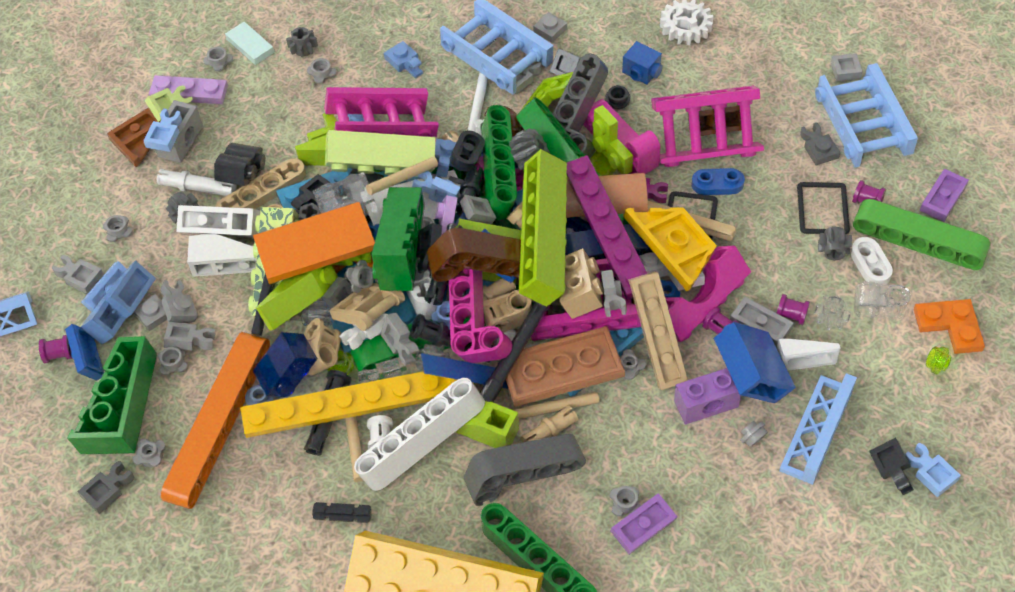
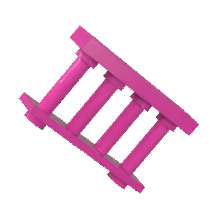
M751 85L651 98L652 109L660 112V115L663 116L666 153L660 154L659 162L664 164L665 167H674L680 165L681 161L741 154V157H752L756 155V152L764 151V145L758 141L753 142L750 104H753V100L760 99V88ZM737 102V105H740L742 144L727 145L725 107H727V103ZM711 105L715 115L717 147L702 149L699 111L701 106ZM685 109L689 115L691 150L676 152L673 114H675V110Z
M326 88L325 114H337L339 120L335 121L334 130L437 137L439 127L438 122H425L423 116L425 115L428 100L427 88ZM348 114H362L364 121H349ZM373 114H387L390 122L375 121ZM398 114H412L415 122H400Z
M607 259L596 260L599 267V273L596 276L600 282L602 279L601 271L612 270ZM621 289L622 297L626 301V315H622L621 309L611 310V317H607L605 315L604 303L603 307L573 319L566 310L562 314L548 315V311H546L531 339L532 341L568 337L608 326L609 331L641 327L636 305L632 304L631 299H626Z

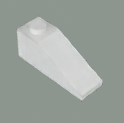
M178 205L176 232L254 238L253 235L259 234L256 231L255 221L256 216L260 215V210L252 208Z
M218 234L189 236L187 263L193 277L250 273L252 269H256L253 246Z

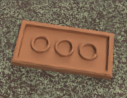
M608 326L524 348L505 380L513 405L517 407L625 377V370Z

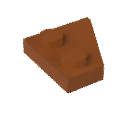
M149 107L107 133L109 140L135 167L140 165L151 149L145 147L144 139L153 121L158 122Z

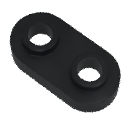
M463 131L451 153V164L459 171L473 170L485 145L484 138L477 132Z

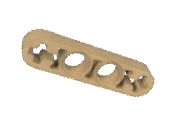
M299 159L286 160L254 179L247 186H242L222 198L215 207L256 209L277 196L276 190L304 180L306 176L304 164ZM270 181L279 182L274 188L266 187V184ZM248 194L257 195L252 201L243 200Z

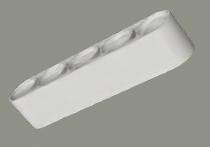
M468 378L458 379L363 453L355 462L354 469L356 473L372 490L377 491L385 488L476 416L485 405L484 398L471 380Z

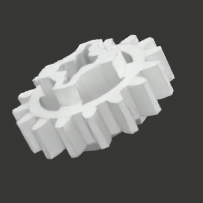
M674 0L673 6L667 4L665 11H661L660 28H663L662 34H669L670 41L677 39V44L686 41L687 45H690L692 40L700 43L701 37L707 39L708 33L712 32L713 15H710L711 9H704L703 2L699 5L695 4L696 0H692L690 3L687 0H682V3Z

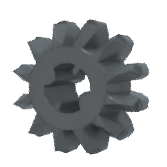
M535 129L522 130L516 133L510 141L512 149L510 153L523 173L524 163L540 149L549 154L550 151L542 135H539Z

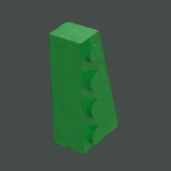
M389 187L387 197L383 199V213L372 251L373 279L378 280L380 291L414 290L418 257H416L418 231L422 229L425 209L422 187Z
M145 336L118 337L103 366L105 372L99 382H95L91 390L93 395L87 407L83 406L78 415L80 421L75 430L71 429L67 437L80 454H129L136 452L157 358V352Z

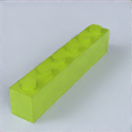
M540 149L524 163L519 294L547 307L553 301L560 298L566 288L565 234L567 222L566 183L568 177L567 163Z

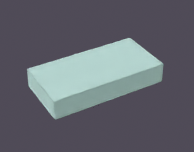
M245 22L225 33L226 40L255 65L275 53L273 46Z

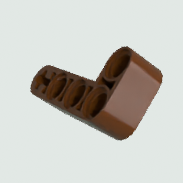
M464 228L447 230L427 251L432 278L438 282L449 281L456 277L464 268L519 278L521 239Z

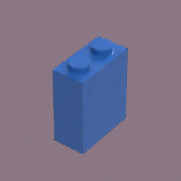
M733 322L726 325L722 332L713 338L741 396L776 403L796 388L769 332Z

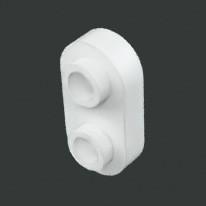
M861 237L855 240L851 249V257L864 280L869 285L875 287H882L888 284L893 269L879 244L874 239L868 237ZM861 253H867L868 256H864Z

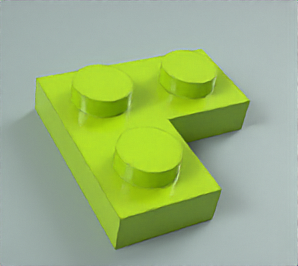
M573 72L543 79L523 108L535 97L540 99L547 107L553 100L561 98Z
M601 105L594 109L593 146L596 151L603 153L613 169H617L621 174H629L632 172L633 155L617 139L618 121Z

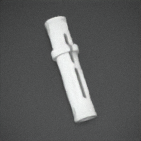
M160 169L159 173L162 175H157L158 185L176 187L184 192L193 190L227 196L232 191L237 190L236 184L214 181V178L192 175L189 171L175 172Z

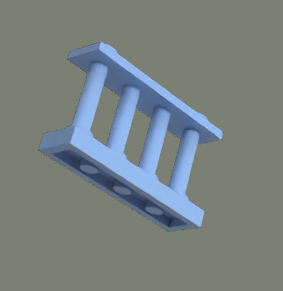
M486 0L474 1V18L455 33L445 26L440 28L441 46L447 52L453 53L495 82L499 88L505 89L512 95L516 93V76L532 63L541 62L546 68L553 63V44ZM480 25L490 29L487 34L473 45L463 39ZM498 37L509 42L491 57L481 51ZM516 49L527 54L509 70L499 64Z
M877 63L867 66L863 80L831 87L825 75L820 76L818 87L815 89L816 99L818 102H822L844 145L845 156L847 159H851L855 168L860 167L863 153L895 146L900 148L903 156L914 154L918 137ZM864 89L869 91L872 96L870 99L840 105L836 98L838 95ZM872 108L879 110L882 117L850 124L846 117V114ZM885 127L886 129L889 128L893 136L860 143L855 133Z

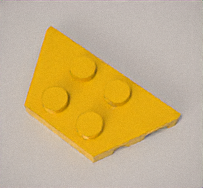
M672 207L669 209L650 208L649 212H634V208L626 209L623 217L682 287L689 291L713 255L717 245L684 207Z

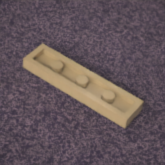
M655 271L628 279L658 388L663 390L688 381L659 273Z

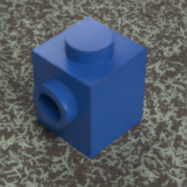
M636 41L623 56L622 73L630 76L635 81L648 85L653 78H658L662 71V53Z

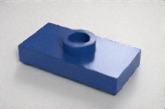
M71 324L65 331L77 373L97 381L102 378L104 370L95 340L81 327Z

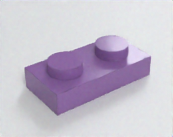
M944 169L921 204L920 211L945 222L967 187L969 179Z
M658 493L614 525L610 532L630 555L673 523L678 516Z

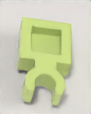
M184 85L177 87L173 93H171L169 88H166L146 98L145 102L158 122L161 121V111L164 108L168 110L174 100L187 104L193 100L192 97L186 99L181 97L180 93L186 89Z

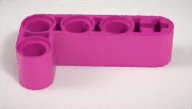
M600 99L593 104L583 125L593 135L594 109L603 105L618 121L617 139L633 155L632 172L629 174H647L659 167L660 143L652 131L647 130L638 135L604 99Z
M464 268L456 277L449 280L451 348L460 358L470 363L506 358L512 350L510 338L495 326L484 327L482 271ZM470 289L469 293L466 296L462 297L464 291ZM471 315L470 320L463 324L465 318ZM500 338L498 345L491 348L492 342ZM472 342L471 348L464 352L465 346Z

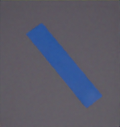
M421 353L425 374L457 380L468 378L473 383L485 384L496 368ZM505 380L504 383H503V387H502V388L508 389V386H507V383H506V380Z

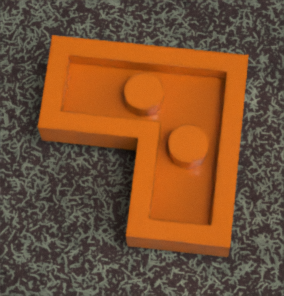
M971 299L915 304L914 313L920 332L948 330L954 354L982 352L984 350V341Z

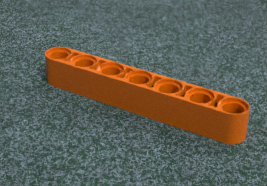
M241 332L237 336L161 490L162 501L187 509H192L195 506L241 411L240 407H243L245 403L246 393L253 386L269 353L270 340L268 338Z

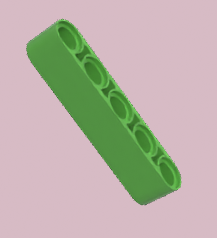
M872 199L862 201L853 221V227L857 232L971 270H979L984 266L991 246L989 239L981 234Z

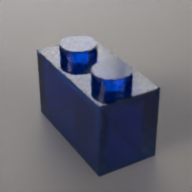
M281 332L253 372L266 396L288 397L295 391V388L304 376L309 373L318 358L304 334Z

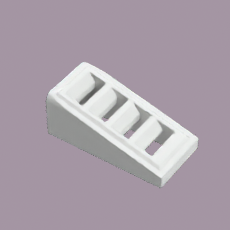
M778 339L777 350L788 371L834 365L837 363L841 349L839 343L798 339Z

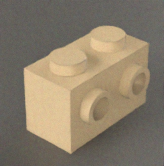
M584 249L566 255V288L564 294L560 297V303L573 319L603 307L601 295L604 294V289L599 278L596 276L599 273V267L594 257L589 258Z

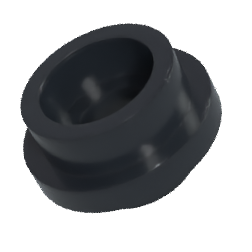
M612 86L605 95V101L613 109H622L629 105L630 94L623 86Z

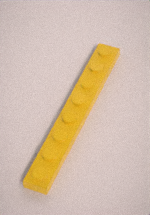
M422 371L243 406L240 409L244 434L246 438L426 403L457 381V379L425 374Z

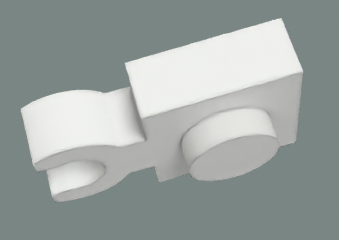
M383 313L372 322V326L366 331L360 330L353 324L354 328L344 331L339 337L345 346L349 344L350 348L355 350L362 344L365 338L371 340L375 336L380 335L386 315L388 314Z

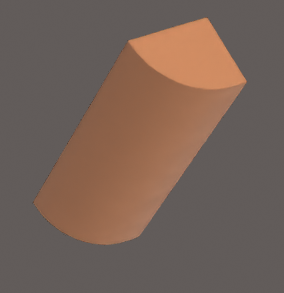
M645 173L598 176L617 214H624L628 208H634V212H648ZM567 180L566 217L585 216Z

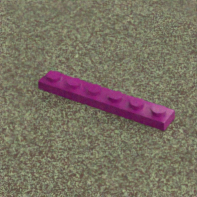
M588 155L567 162V180L617 281L620 280L621 289L626 299L629 300L633 298L628 279L645 275L647 272Z

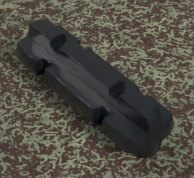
M316 502L313 506L312 515L315 520L325 521L326 518H329V521L354 522V519H357L359 523H369L372 517V509L369 505L355 507V504L331 503L330 506H327V503Z

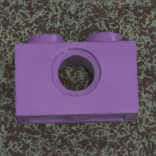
M725 368L676 384L674 402L686 425L738 408L741 395L728 369Z

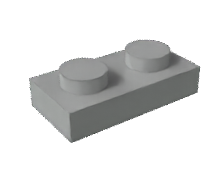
M747 297L742 299L730 316L731 321L736 320L740 324L769 332L776 347L778 339H785L793 329L794 322Z

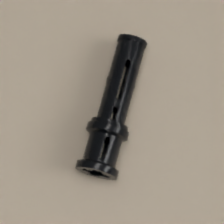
M418 314L415 317L410 329L411 338L417 339L419 337L431 342L434 347L444 345L451 348L450 329L446 323H435L425 319L423 314ZM472 342L465 346L464 352L471 348Z
M330 370L326 376L328 381L324 391L349 386L352 379L342 371ZM333 421L312 425L309 438L304 446V450L307 453L316 456L322 455Z

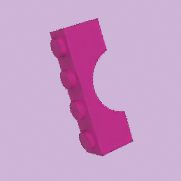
M718 246L702 270L705 275V283L691 301L688 302L682 297H665L677 342L687 340L692 335L691 331L703 323L708 313L715 307L725 303L727 296L733 290L742 286L744 279L751 273L750 268L736 246Z

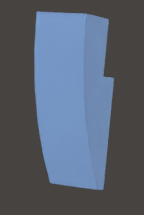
M134 261L96 305L81 328L101 345L115 336L125 319L133 314L156 278L137 261Z

